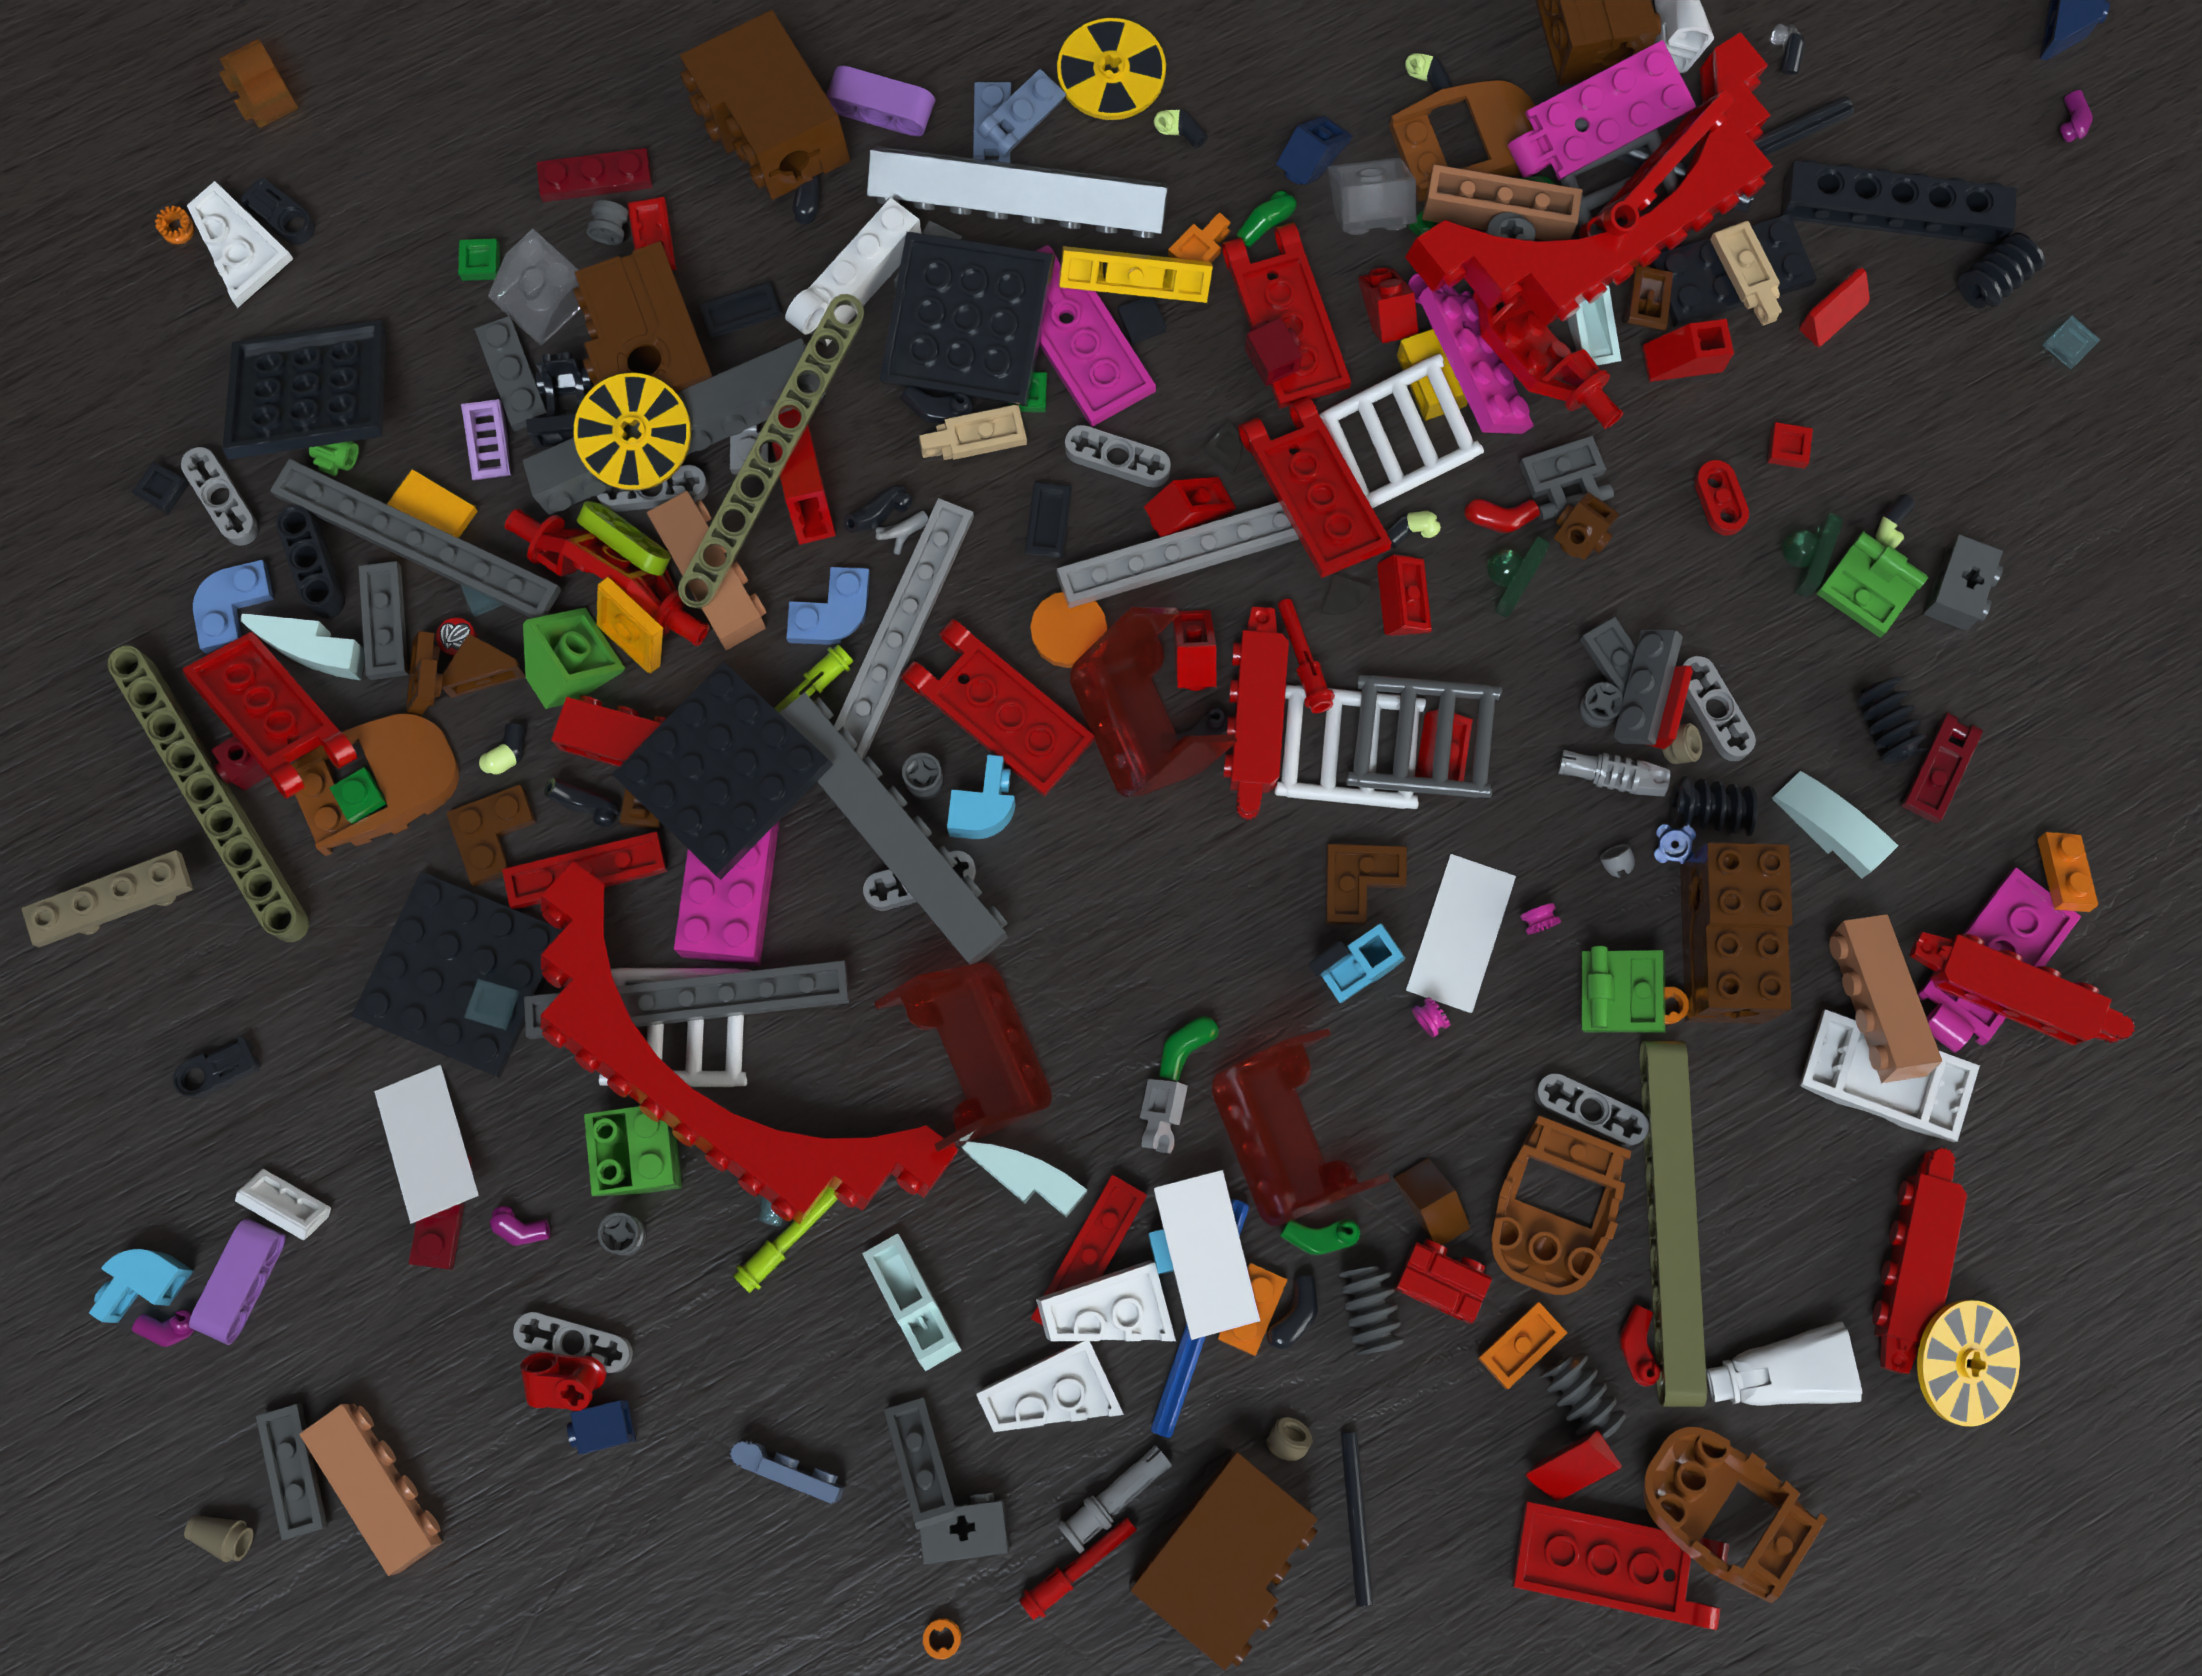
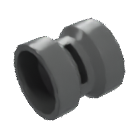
M917 753L911 755L905 761L902 767V776L908 792L913 797L920 800H928L940 793L944 778L939 761L934 756L928 753Z
M613 1213L601 1221L598 1228V1240L606 1251L621 1256H629L642 1248L646 1240V1230L638 1218L625 1213Z

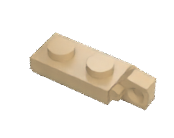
M1749 221L1713 233L1710 240L1740 300L1744 302L1747 309L1754 308V313L1762 326L1775 322L1779 313L1782 312L1776 300L1780 296L1778 290L1780 282Z
M1019 405L945 419L944 424L936 426L937 432L919 435L923 458L943 455L944 460L952 458L955 460L1027 445Z

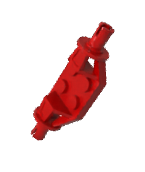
M1476 292L1473 294L1472 300L1478 305L1481 337L1529 392L1566 401L1564 406L1569 411H1574L1585 405L1602 424L1604 429L1611 427L1622 417L1623 411L1619 410L1602 390L1609 381L1610 374L1606 370L1601 371L1585 349L1571 354L1570 349L1560 342L1547 326L1545 327L1521 296H1518L1507 305L1503 302L1504 307L1497 311L1496 306L1489 310ZM1561 379H1562L1563 381H1565V382H1567V383H1569V384L1563 383V382L1558 381V380H1561Z
M518 508L514 509L505 522V529L530 543L527 558L533 564L542 563L559 576L576 572L579 569L583 572L594 573L603 580L609 577L663 627V637L672 630L690 641L694 646H699L705 640L710 626L683 610L685 603L681 600L667 568L664 574L660 576L647 573L636 567L588 530L565 528L563 518L558 515H553L543 523H540ZM656 593L659 595V597L661 598L662 602H661V601L658 599V597L655 595Z

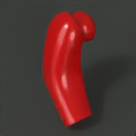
M1475 499L1467 504L1464 513L1466 519L1473 524L1495 532L1509 533L1518 530L1540 515V510L1536 502L1531 499L1508 509L1483 499Z
M1634 1304L1620 1332L1619 1346L1635 1382L1642 1386H1651L1659 1380L1661 1372L1647 1343L1648 1329L1654 1313Z

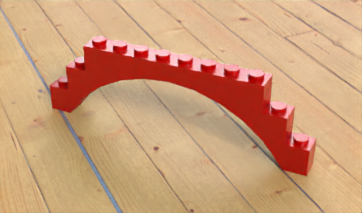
M1741 32L1713 50L1699 69L1702 104L1726 89L1735 99L1725 111L1728 118L1712 133L1708 131L1697 142L1695 153L1684 179L1675 192L1650 213L1640 217L1636 228L1625 235L1613 236L1605 232L1576 240L1536 242L1493 236L1444 220L1417 237L1405 258L1432 292H1435L1445 284L1451 288L1464 278L1489 310L1502 301L1507 305L1518 296H1521L1545 327L1558 318L1561 322H1564L1579 310L1580 303L1585 300L1589 304L1594 302L1608 289L1607 285L1612 282L1616 286L1621 284L1635 271L1634 267L1639 264L1643 268L1648 266L1659 257L1661 249L1667 246L1669 250H1672L1688 236V231L1693 229L1695 232H1699L1714 219L1713 215L1719 211L1721 215L1726 214L1739 203V196L1745 194L1749 198L1766 184L1763 178L1773 165L1755 145L1754 141L1763 134L1761 127L1771 115L1752 92L1760 85L1761 81L1758 78L1767 68L1768 64Z
M572 862L541 895V911L545 920L557 929L565 928L541 954L542 975L553 986L557 988L565 987L541 1014L543 1037L557 1048L564 1046L575 1054V1061L586 1071L593 1073L596 1070L608 1079L607 1084L615 1093L624 1098L629 1095L640 1103V1110L648 1118L655 1122L662 1120L673 1128V1135L681 1143L688 1147L694 1144L706 1153L705 1159L714 1168L722 1172L727 1169L738 1177V1184L746 1192L753 1196L760 1194L771 1202V1209L786 1221L793 1219L798 1224H801L830 1187L835 1190L834 1195L841 1203L850 1208L856 1206L863 1211L891 1174L897 1178L896 1182L906 1192L912 1195L918 1193L925 1198L954 1160L959 1149L927 1125L872 1138H819L767 1127L733 1114L695 1091L653 1051L632 1022L613 981L604 940L605 885L578 864Z

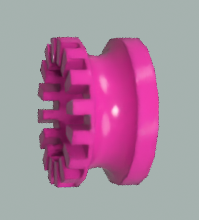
M1554 903L1537 907L1520 916L1522 921L1528 923L1527 935L1538 933L1540 930L1544 931L1545 926L1546 929H1549L1561 923L1560 917L1553 915V910L1556 908Z
M1428 997L1424 1000L1423 1007L1415 1006L1412 1012L1421 1027L1434 1038L1438 1035L1440 1027L1446 1029L1450 1026L1446 1014L1443 1013L1441 1015L1444 1011L1442 1009L1437 1010L1439 1005Z

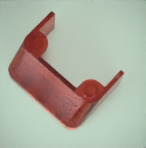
M1131 607L1073 664L1071 669L1070 682L1089 728L1095 736V742L1115 788L1123 797H1140L1200 774L1237 742L1235 734L1190 735L1183 737L1179 741L1177 738H1173L1177 735L1151 678L1161 669L1164 660L1163 648L1157 635L1179 615L1177 607Z
M983 962L917 975L874 1002L877 1010L904 1004L907 1016L914 1025L922 1030L937 1029L967 1100L958 1104L953 1112L954 1125L957 1132L935 1143L937 1152L965 1144L967 1141H976L1033 1116L1051 1104L1052 1095L1050 1087L998 971L990 964Z
M1329 1028L1285 1039L1217 1074L1212 1083V1094L1258 1212L1261 1218L1271 1226L1288 1223L1391 1181L1388 1173L1359 1183L1353 1169L1345 1161L1334 1160L1326 1164L1324 1162L1296 1089L1306 1084L1311 1075V1065L1305 1048L1331 1036Z

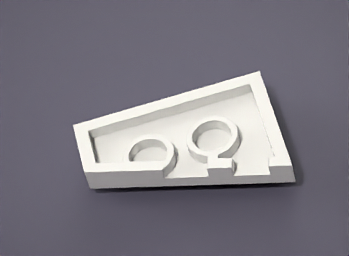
M215 181L187 205L203 241L215 261L214 264L225 282L227 291L237 308L293 260L290 253Z
M1151 1260L1036 1299L1046 1338L1050 1341H1176L1156 1264Z
M1078 1341L976 1391L978 1400L993 1432L1044 1426V1424L1062 1421L1087 1420V1418L1107 1415L1109 1417L1124 1415L1090 1341Z

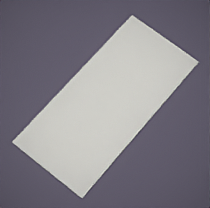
M1453 854L1450 855L1406 991L1426 998L1429 997L1432 1000L1469 1013L1473 1012L1516 876Z
M441 1064L374 1091L410 1224L479 1196Z
M1223 1170L1154 1188L1191 1340L1259 1322L1260 1318Z

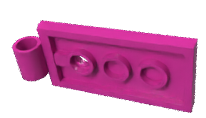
M1661 40L1526 111L1525 114L1534 130L1516 138L1507 147L1523 179L1540 172L1551 164L1558 180H1561L1691 112L1696 108V105L1664 41ZM1577 119H1583L1587 122L1588 128L1585 132H1580L1576 129L1575 122Z
M1049 245L1036 250L1037 252L1053 254L1055 257L1039 346L1089 425L1093 427L1156 392V385L1096 291L1059 287L1058 281L1061 266L1054 251ZM1063 313H1069L1073 316V320L1070 323H1063L1059 317Z
M1418 273L1412 276L1408 286L1415 293V303L1422 304L1481 431L1485 433L1523 434L1534 425L1529 417L1530 410L1528 404L1517 392L1513 383V373L1480 335L1478 305L1472 300L1470 292L1465 291L1459 295L1453 287L1449 288L1446 284L1432 292Z
M2015 867L2009 871L1963 933L1984 940L1985 946L1994 950L2015 952L2023 957V962L2034 967L2045 966L2081 916L2075 911L2054 910L2050 892ZM1931 976L1917 993L1920 1000L1923 1001L1928 997L1937 1004L1926 1017L1933 1037L1954 1053L1958 1052L1968 1042L1973 1033L1978 1036L1975 1042L1980 1046L1985 1045L2006 1019L2001 1015L1935 988Z

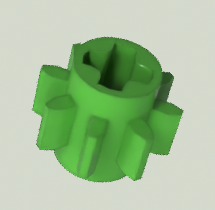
M353 441L309 447L310 456L315 458L313 463L319 466V470L333 476L337 475L339 469L350 470L354 466L359 453V447Z

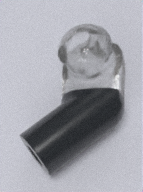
M1778 24L1773 29L1771 41L1775 45H1782V48L1785 50L1780 72L1797 75L1805 46L1804 39L1794 25L1788 24V26H1784L1783 24Z

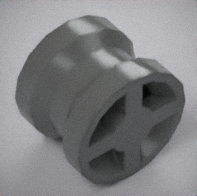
M607 200L595 201L591 209L593 221L588 223L587 235L593 240L607 245L623 243L624 231L622 226L628 221V210L615 202Z
M1602 682L1593 685L1579 704L1581 718L1591 727L1602 728L1608 726L1620 713L1623 702L1622 693L1611 683ZM1599 708V709H1601V710H1604L1605 713H1603L1602 711L1595 710V709Z

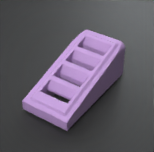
M497 399L461 404L472 480L512 476L506 416L502 401ZM494 416V422L476 424V418ZM496 430L495 437L478 439L477 432ZM498 444L499 451L479 453L480 446ZM500 459L501 466L480 467V461Z

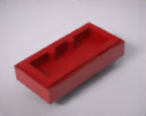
M659 197L629 202L628 210L634 249L637 250L661 241L671 269L677 270L665 198Z

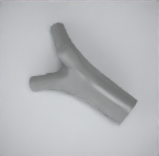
M922 510L898 524L877 527L875 530L876 539L896 538L893 553L900 555L903 543L908 536L926 526L928 517Z

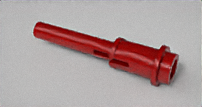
M1284 599L1278 603V608L1299 664L1296 673L1300 678L1306 695L1304 704L1307 708L1311 709L1312 713L1325 712L1333 706L1334 692L1327 687L1320 663L1313 660L1293 601L1291 599Z
M1126 1517L1064 1569L1061 1570L1059 1567H1056L1050 1575L1030 1591L1027 1588L1024 1589L1023 1593L1025 1595L1019 1599V1602L1033 1620L1039 1616L1042 1618L1046 1617L1045 1611L1074 1589L1072 1583L1129 1538L1137 1529Z

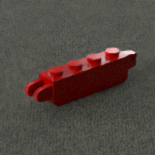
M1252 607L1247 630L1242 632L1241 643H1233L1232 665L1239 666L1238 680L1231 679L1229 703H1236L1235 717H1228L1226 740H1233L1232 755L1225 754L1223 777L1230 778V790L1237 791V813L1239 817H1242V820L1246 819V821L1256 818V815L1259 814L1262 793H1269L1277 785L1280 775L1289 641L1282 633H1277L1274 608Z
M1921 932L1914 940L1909 956L1933 970L1931 979L1935 988L2073 1046L2093 1038L2115 1043L2118 1040L2129 1038L2135 1032L2134 1027L2136 1026H2134L2132 1018H2128V1015L2123 1016V1013L2109 1008L2112 999L2098 994L2099 989L2084 982L2072 983L2060 978V972L2050 967H2034L2023 962V957L2009 950L1997 951L1984 945V940L1977 936L1963 933L1948 939Z
M1941 1147L1925 1152L1922 1155L1923 1158L1920 1159L1922 1163L1919 1164L1917 1174L1908 1176L1907 1180L1902 1182L1898 1191L1897 1202L1901 1205L1899 1219L1894 1221L1890 1229L1889 1243L1893 1244L1890 1260L1884 1263L1882 1268L1881 1283L1885 1284L1882 1300L1877 1301L1872 1315V1322L1876 1324L1874 1335L1882 1337L1880 1367L1896 1373L1910 1374L1927 1325L1935 1314L1945 1307L1967 1200V1193L1962 1185L1952 1182L1955 1170L1953 1165L1956 1163L1954 1161L1956 1158L1953 1156L1954 1153H1951V1150H1947V1148Z

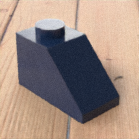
M2050 0L2040 59L2049 60L2087 38L2098 23L2102 24L2106 19L2110 2L2106 0Z
M1325 116L1303 123L1296 127L1276 165L1285 170L1284 175L1292 182L1307 185L1318 180L1349 144L1353 135Z

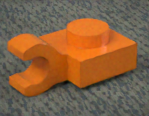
M1218 213L1203 230L1193 224L1168 249V256L1171 258L1212 263L1221 254V247L1218 243L1223 241L1230 233L1227 227L1231 222L1221 213Z

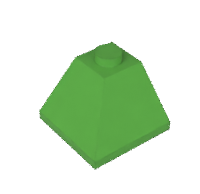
M586 608L526 619L523 623L526 679L545 709L564 705L566 697L579 700L580 696H586L625 670L620 659Z

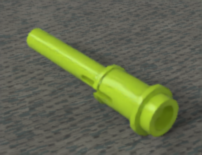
M839 645L833 649L829 647L827 649L829 653L803 675L806 679L774 709L780 713L801 696L799 694L809 684L823 674L805 691L809 697L816 690L821 693L844 670L847 672L851 670L848 666L854 662L852 658Z
M830 1187L801 1224L793 1221L772 1243L767 1240L742 1267L739 1264L736 1266L738 1271L733 1277L749 1293L755 1288L758 1290L761 1288L759 1284L786 1259L783 1254L838 1200L834 1195L835 1190Z

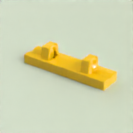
M1063 246L1058 284L1061 288L1207 303L1213 266L1211 262ZM1103 262H1107L1105 278L1103 276Z

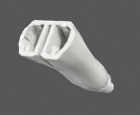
M1654 0L1656 12L1659 13L1661 19V33L1657 35L1654 44L1663 40L1679 73H1685L1714 40L1700 0Z
M1842 1321L1817 1327L1772 1344L1749 1349L1734 1357L1732 1362L1730 1360H1723V1366L1706 1369L1710 1393L1714 1402L1731 1400L1733 1404L1740 1403L1741 1400L1742 1403L1757 1406L1861 1402L1862 1387L1849 1332Z

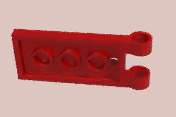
M1726 89L1687 114L1594 218L1581 226L1579 231L1580 239L1592 236L1590 232L1592 224L1599 226L1603 233L1608 232L1613 236H1623L1636 228L1639 223L1638 210H1644L1657 197L1654 191L1655 188L1708 131L1712 133L1728 118L1725 111L1735 99ZM1619 218L1623 221L1628 220L1627 227L1619 226L1616 220Z
M1294 222L1275 227V240L1281 255L1250 264L1242 238L1222 243L1224 261L1228 271L1232 274L1250 328L1259 322L1268 320L1270 323L1281 317L1286 328L1291 327L1298 337L1300 343L1299 351L1302 355L1299 371L1270 384L1279 409L1288 407L1289 404L1305 397L1315 399L1348 389L1351 386V379ZM1273 273L1277 278L1269 280L1267 275Z
M1305 397L1289 404V413L1297 430L1272 441L1258 417L1238 425L1239 435L1245 449L1254 456L1321 578L1390 550L1392 542L1319 416L1316 406L1310 397ZM1297 449L1299 452L1293 455L1289 450Z
M951 619L939 632V636L950 648L962 654V656L940 680H937L929 671L915 661L901 674L902 680L917 694L924 696L995 756H1003L1004 764L1045 797L1094 742L1095 736L971 634L962 624ZM966 675L969 677V682L961 684L958 681L959 677Z
M253 631L182 668L186 679L268 774L277 790L285 799L305 789L302 779L290 763L320 745L338 769L357 759V754L347 737L338 730Z
M1525 1501L1512 1587L1718 1630L1721 1608L1685 1601L1691 1557L1662 1529ZM1701 1538L1700 1544L1727 1563L1729 1543ZM1666 1569H1671L1674 1572V1578L1671 1581L1664 1579L1663 1574Z

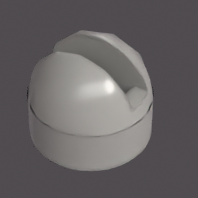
M1629 844L1616 845L1600 855L1604 868L1610 875L1615 877H1621V870L1623 869L1627 874L1631 873L1635 866V858Z

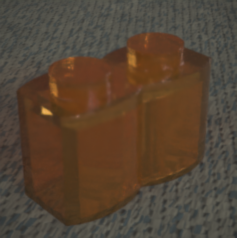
M260 39L219 58L225 68L219 74L231 93L237 90L240 98L234 101L246 121L253 118L257 126L261 128L299 109Z

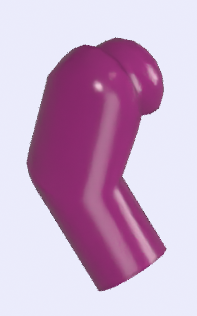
M2077 90L2064 98L2071 121L2063 123L2060 126V131L2065 142L2068 143L2078 137L2080 140L2084 138L2093 119L2082 90Z
M499 1206L492 1212V1218L489 1221L492 1231L513 1246L550 1239V1227L547 1219L523 1224L515 1218L512 1208L508 1206Z
M179 1310L175 1312L176 1316L164 1322L142 1313L134 1322L132 1332L162 1347H169L189 1338L193 1334L194 1330L189 1327L192 1313L186 1310Z

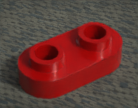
M1712 460L1705 463L1696 474L1694 485L1708 523L1718 534L1725 536L1734 535L1744 527L1749 518V508L1733 468L1724 461ZM1713 479L1717 481L1719 487H1711L1708 484V480ZM1726 513L1730 515L1732 522H1725L1721 518V514Z

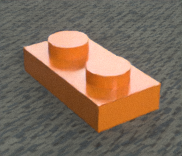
M2045 832L2037 840L2054 910L2091 912L2098 906V901L2082 836Z
M1249 1263L1247 1270L1260 1321L1222 1331L1219 1333L1217 1340L1256 1356L1288 1279Z
M1536 1302L1477 1359L1505 1389H1509L1556 1345L1567 1332L1540 1302Z

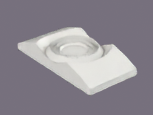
M1825 1009L1822 1011L1799 1086L1837 1104L1883 1117L1903 1128L1951 1142H1957L1980 1065L1939 1051L1942 1062L1926 1077L1881 1084L1877 1070H1874L1871 1066L1869 1048L1864 1034L1857 1027L1856 1020Z

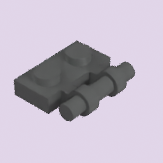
M1593 436L1522 458L1519 465L1532 497L1535 498L1547 494L1550 503L1538 506L1540 510L1539 517L1542 521L1553 517L1558 520L1569 504L1575 508L1588 492L1601 501L1614 497V490L1610 483L1597 487L1594 478L1604 475L1606 467ZM1579 483L1582 492L1565 497L1562 488Z

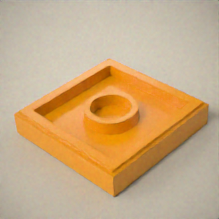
M413 469L387 503V505L457 538L461 536L478 512L473 505Z
M607 577L598 584L597 626L638 665L651 674L661 664L663 627Z

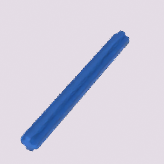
M1230 1199L1240 1237L1249 1205L1236 1199ZM1187 1323L1151 1426L1153 1433L1166 1438H1170L1173 1435L1206 1337L1191 1340Z

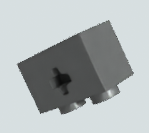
M1958 535L1945 548L1923 615L1965 631L1977 621L1982 622L1986 618L1992 604V600L1987 599L1990 589L1997 585L2003 572V566L1999 565L2003 551Z
M993 1492L969 1495V1504L954 1505L957 1513L956 1518L920 1529L923 1564L1007 1554L1009 1552L1004 1499L994 1500ZM960 1515H965L966 1521L969 1523L975 1522V1529L970 1530L967 1539L962 1538L960 1532H953L952 1525L959 1522Z

